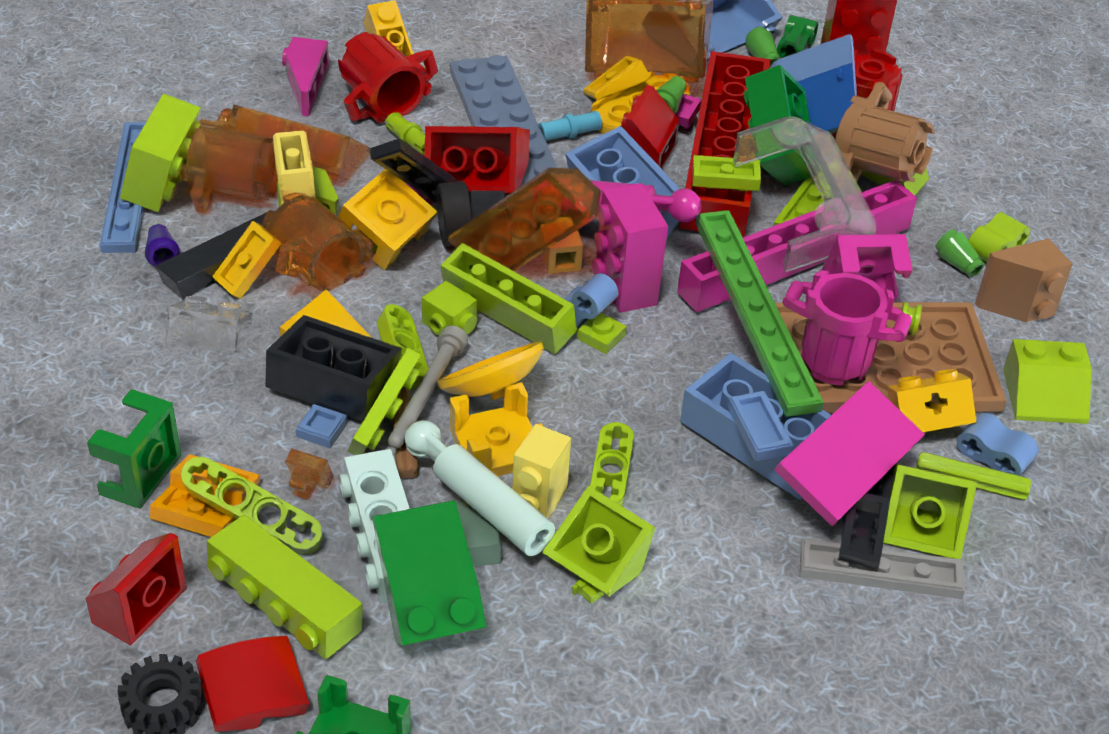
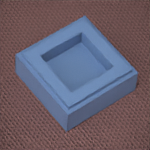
M313 404L297 426L296 437L331 448L348 424L347 415Z

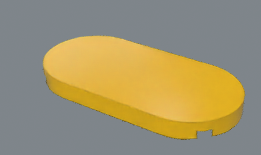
M649 71L648 73L651 78L596 100L592 104L591 112L598 111L600 113L602 128L598 131L605 134L621 126L624 114L626 112L630 113L635 96H640L646 85L653 86L656 90L672 77L681 76L671 72L655 75V71ZM682 78L686 82V90L684 94L690 95V86L688 82L684 78Z

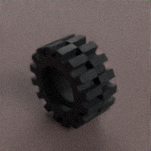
M159 654L158 662H153L151 656L145 657V666L140 667L137 662L130 666L132 675L125 672L121 677L122 685H118L117 690L122 717L127 728L132 727L133 734H143L144 731L145 734H169L173 730L177 734H184L185 723L192 728L197 722L195 715H201L203 710L200 679L197 671L194 672L193 665L189 661L183 665L182 657L176 655L169 662L167 654ZM170 688L178 692V696L173 701L162 706H149L144 703L145 697L157 689Z

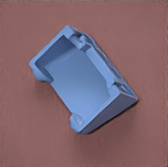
M657 0L644 20L642 27L649 37L690 66L698 65V67H703L709 63L711 51L725 53L746 44V36L754 28L764 27L773 35L776 32L775 27L783 17L771 0H683L681 2H678V0Z

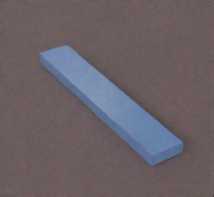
M146 122L124 123L100 240L101 253H136L144 207L120 199V194L132 145Z

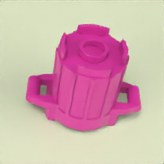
M820 270L814 274L813 282H791L782 301L786 308L807 318L801 345V357L812 370V376L825 383L843 385L844 381L858 377L861 380L873 364L879 339L903 342L910 328L912 318L898 308L893 307L895 299L893 291L885 288L884 292L873 280L851 273L828 275L829 271ZM802 293L806 294L805 302L799 301ZM887 319L896 321L893 329L885 327Z

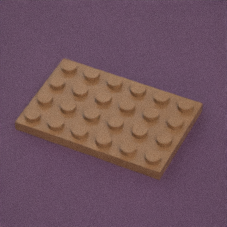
M894 302L893 307L901 310L903 302ZM907 302L913 308L917 304L922 305L916 336H911L908 331L903 342L879 339L873 364L861 380L856 377L845 380L843 385L828 384L814 378L812 370L804 362L824 401L822 409L827 413L837 411L868 381L889 399L887 386L898 384L899 378L920 376L922 380L935 377L934 372L945 369H956L957 373L971 378L975 412L1003 411L1007 402L972 302ZM775 303L801 355V345L807 318L786 308L783 303ZM887 319L885 327L893 329L896 321ZM931 394V400L937 399L934 394ZM930 401L925 402V405L930 407Z

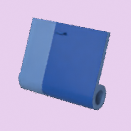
M851 34L778 59L771 65V68L781 65L805 89L814 139L837 132L846 110L853 104V102H850L852 97L857 96L853 37Z

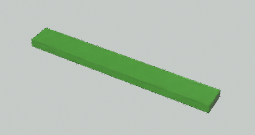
M730 211L699 214L696 217L695 224L785 417L822 412L824 401Z

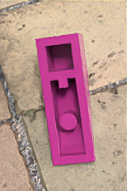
M292 37L288 48L283 50L282 65L287 67V78L302 116H309L329 67L328 41Z

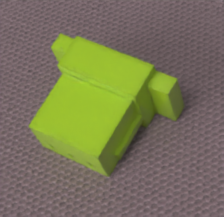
M583 579L577 581L572 586L571 593L573 595L577 593L582 595L590 604L604 596L603 592Z

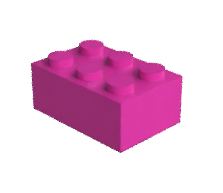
M642 183L602 190L601 205L597 207L599 232H596L594 237L597 253L596 258L592 260L594 275L599 273L605 274L617 285L619 293L613 303L619 313L658 305L668 225Z

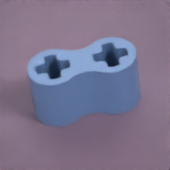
M599 273L594 275L583 286H577L563 299L574 304L576 327L578 328L587 319L597 317L618 297L619 292L617 285L609 276Z
M989 413L977 415L976 423L969 424L957 438L958 449L966 457L973 461L983 462L992 469L1019 476L1039 452L1038 444L1033 437L1025 432L1009 429L1000 419Z

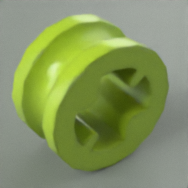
M903 302L901 311L912 318L908 331L911 336H916L922 305L917 304L913 308L907 302Z

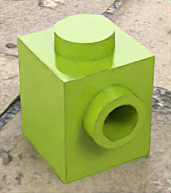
M444 281L421 297L422 323L428 326L436 335H440L446 326H457L464 330L466 334H469L477 325V299L448 281Z

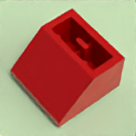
M646 85L641 95L635 96L630 113L626 112L624 114L621 127L663 169L677 144L679 119L655 88Z

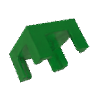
M130 389L122 399V404L146 412V415L127 438L99 429L87 441L91 456L119 466L122 484L109 480L106 482L99 481L97 484L99 495L141 509L181 457V449L173 402Z
M330 675L325 676L317 693L319 714L309 734L410 733L411 710L409 699L389 695L388 713L349 702L347 682Z

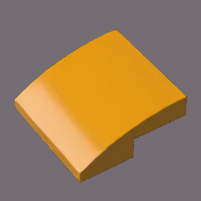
M189 454L170 472V486L150 505V519L212 537L234 522L235 519L186 491L181 479L182 468L190 459L198 457ZM216 462L258 486L260 474ZM204 470L201 474L194 472L192 474L195 481L194 484L197 485L200 480L211 484L214 493L211 495H215L218 485L210 481L207 470ZM232 487L225 492L223 500L231 506L239 505L245 500L246 491L240 487Z

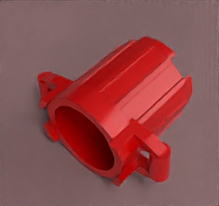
M368 32L355 35L345 44L347 49L342 61L338 59L341 77L353 89L343 100L351 121L366 119L372 116L378 123H382L394 112L402 116L408 115L417 107L423 96L426 97L431 93L432 85L428 81L438 72L433 51L425 50L406 57L385 36L375 35L374 33L370 35ZM361 98L367 105L359 110L356 101Z
M872 49L871 54L857 55L858 50H854L857 96L868 98L874 85L878 82H883L892 94L887 110L895 111L903 77L901 73L902 68H898L899 66L896 64L897 59L887 52ZM837 132L829 134L828 136L836 140Z

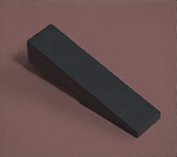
M270 210L156 265L163 284L184 301L214 280L212 276L252 221L260 224L280 242L295 232L294 228L281 216Z
M894 466L845 513L838 560L879 568L891 499L889 497Z

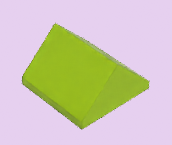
M588 485L542 553L610 597L642 572L656 528Z

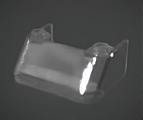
M793 116L784 117L738 132L733 159L737 167L782 151L798 148L824 200L818 206L815 213V223L819 230L788 241L783 264L785 272L827 259L837 235H875L877 228L876 220L832 134L827 130Z

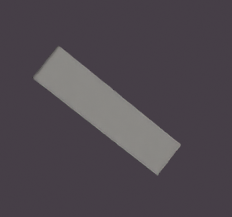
M802 538L799 577L962 599L964 595L963 560L882 549L880 565L877 569L838 560L840 543Z

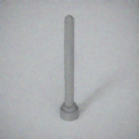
M446 326L441 331L436 341L438 353L388 439L391 447L400 448L404 444L406 430L418 419L449 361L460 356L466 348L468 336L461 328Z

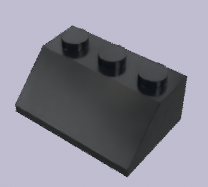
M303 315L266 350L265 387L281 392L284 395L345 414L352 419L364 421L395 370L402 353V348Z

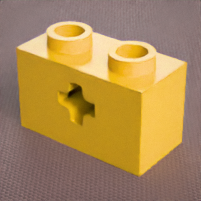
M956 369L939 370L934 372L935 377L922 380L920 376L902 377L898 379V384L887 386L889 400L922 432L976 423L971 378L957 373ZM931 394H934L937 399L931 400ZM930 401V407L926 406L925 402Z

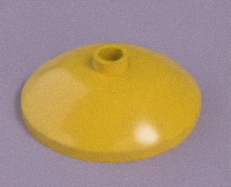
M542 341L511 349L455 371L437 381L439 389L459 396L478 397L490 394L492 400L504 397V388L506 386L519 382L536 365L544 350Z

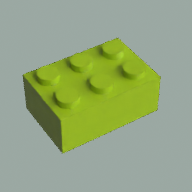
M162 94L132 145L120 199L159 212L164 201H171L177 185L174 182L180 184L186 170L185 164L190 165L195 154L196 147L192 146L193 140H197L203 122L198 121L201 107L170 95Z

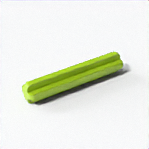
M921 452L916 463V468L972 480L978 482L977 489L1020 500H1026L1031 489V480L1027 477L927 452Z

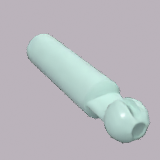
M421 420L413 423L406 430L405 443L410 454L418 458L430 457L435 462L433 465L435 476L528 556H534L545 549L555 533V526L549 519L461 445L454 444L447 447L442 443L441 431L436 424Z

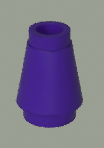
M155 224L149 228L145 257L151 265L156 267V265L166 261V259L168 260L180 254V248L166 226Z

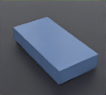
M765 391L728 398L727 408L755 462L788 456L793 451L794 445Z

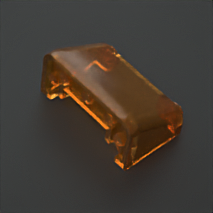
M586 0L585 72H594V77L598 78L625 56H631L642 60L648 72L676 73V76L681 77L686 83L699 82V78L705 77L713 0Z

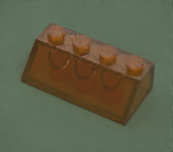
M235 104L233 105L223 142L234 146L233 152L248 157H251L253 152L262 154L261 160L275 164L273 135L282 132L305 131L307 133L312 166L326 170L329 179L335 182L338 181L339 177L350 179L370 154V147L349 136Z
M548 167L448 237V241L456 248L463 243L515 271L597 217L601 190L578 169Z

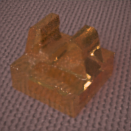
M291 448L285 463L291 474L289 487L295 489L293 495L308 500L317 486L328 489L334 478L328 460Z

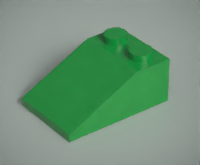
M455 500L372 516L395 642L403 646L486 627L479 584Z

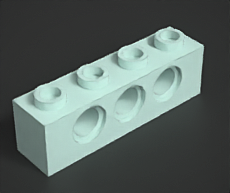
M391 449L344 457L345 474L339 475L342 497H350L351 503L347 504L350 525L352 528L359 527L360 531L359 534H356L360 558L367 557L369 562L368 565L364 566L369 590H377L380 604L387 603L388 601L372 516L410 509Z

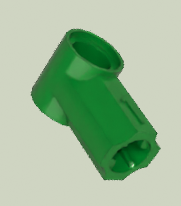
M790 14L785 26L784 35L777 46L779 56L784 58L805 50L807 46H812L817 35L819 22Z

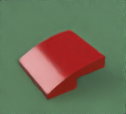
M288 636L256 638L228 644L199 654L195 660L215 732L256 729L263 718L304 715L310 705Z

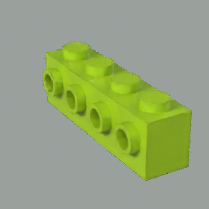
M463 243L440 265L443 282L448 281L477 299L478 311L533 342L542 341L543 347L554 354L577 331L574 304Z
M245 514L206 541L207 567L210 573L217 580H224L237 590L239 596L245 602L253 603L264 611L274 625L278 627L283 626L296 636L298 642L305 649L315 651L326 660L362 631L363 603Z

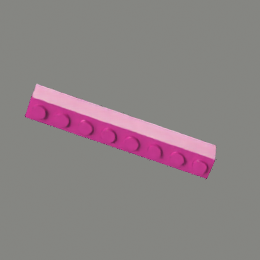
M893 180L743 237V240L765 284L768 285L826 262L837 235L896 234L909 229L917 197L897 180ZM708 251L681 261L677 293L696 312L730 300Z

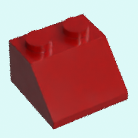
M168 533L142 542L131 554L124 556L118 567L103 581L94 585L89 595L85 598L92 624L131 646L187 589L178 536Z

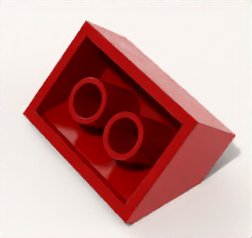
M425 126L424 156L457 180L464 181L468 187V192H471V190L505 191V193L517 194L529 163L530 129L520 127Z

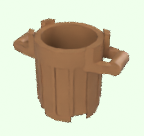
M878 82L874 85L868 98L852 97L850 102H853V104L846 110L840 122L834 149H830L828 155L829 161L837 164L836 169H839V174L836 177L837 182L847 192L855 189L862 171L898 181L915 182V178H912L915 173L921 175L924 173L933 151L932 147L926 146L927 133L935 134L933 125L926 122L925 119L887 110L892 94L883 82Z

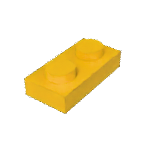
M252 221L212 277L230 294L241 299L282 243L260 224Z

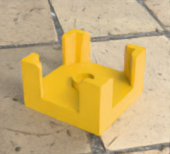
M384 169L342 206L334 226L345 236L349 235L353 225L361 230L378 246L373 256V261L386 270L395 262L402 247L413 237L419 240L428 231L437 211L404 181Z
M523 383L508 385L504 388V405L502 408L469 415V398L467 395L450 398V431L455 443L465 448L496 476L513 473L514 454L533 428L527 417L528 394Z

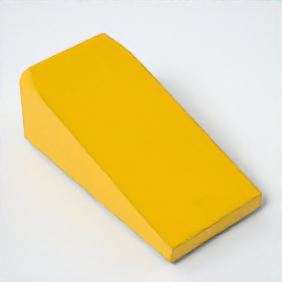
M625 56L586 86L582 92L584 95L598 100L644 82L651 77L642 60Z

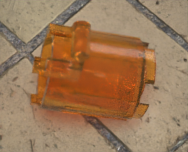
M229 108L221 111L217 121L201 119L199 122L200 126L196 129L191 139L186 166L182 165L180 171L181 180L188 181L190 188H186L185 192L190 194L195 210L197 212L206 211L214 193L259 202L261 200H269V197H275L278 177L272 137L238 131L233 110Z
M294 192L282 197L285 201L276 211L272 212L269 209L262 227L282 243L275 252L278 256L275 267L276 272L290 277H298L307 286H313L319 291H331L345 284L353 276L355 278L361 277L366 271L367 267L362 263L370 260L375 243L361 230L352 229L315 197L307 196L305 193Z

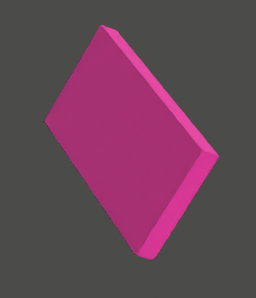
M868 381L784 458L774 470L833 526L925 434Z

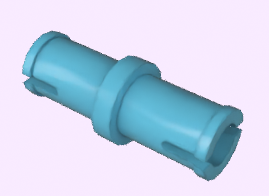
M598 111L576 116L570 113L563 115L562 119L538 123V128L541 130L546 142L563 137L573 139L577 137V134L601 130L602 119Z

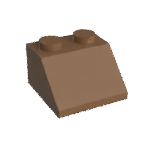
M1049 238L991 252L975 305L980 309L1023 322L1047 319L1056 313L1073 264Z

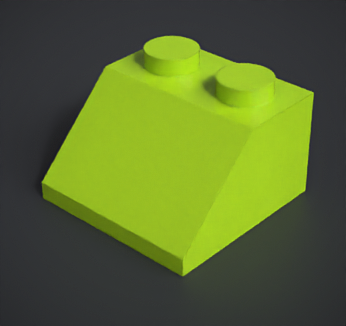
M1013 339L1003 371L1015 420L1088 424L1090 417L1092 366L1085 343Z
M895 464L883 543L961 559L978 482Z

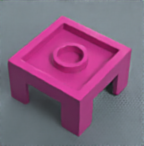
M906 234L837 235L822 270L829 271L828 275L851 273L873 280L884 292L885 288L893 291L894 302H896L898 289L894 272L902 274L903 278H909L913 271Z

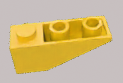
M396 0L367 5L363 23L366 32L370 35L374 33L375 35L385 36L406 57L414 54Z

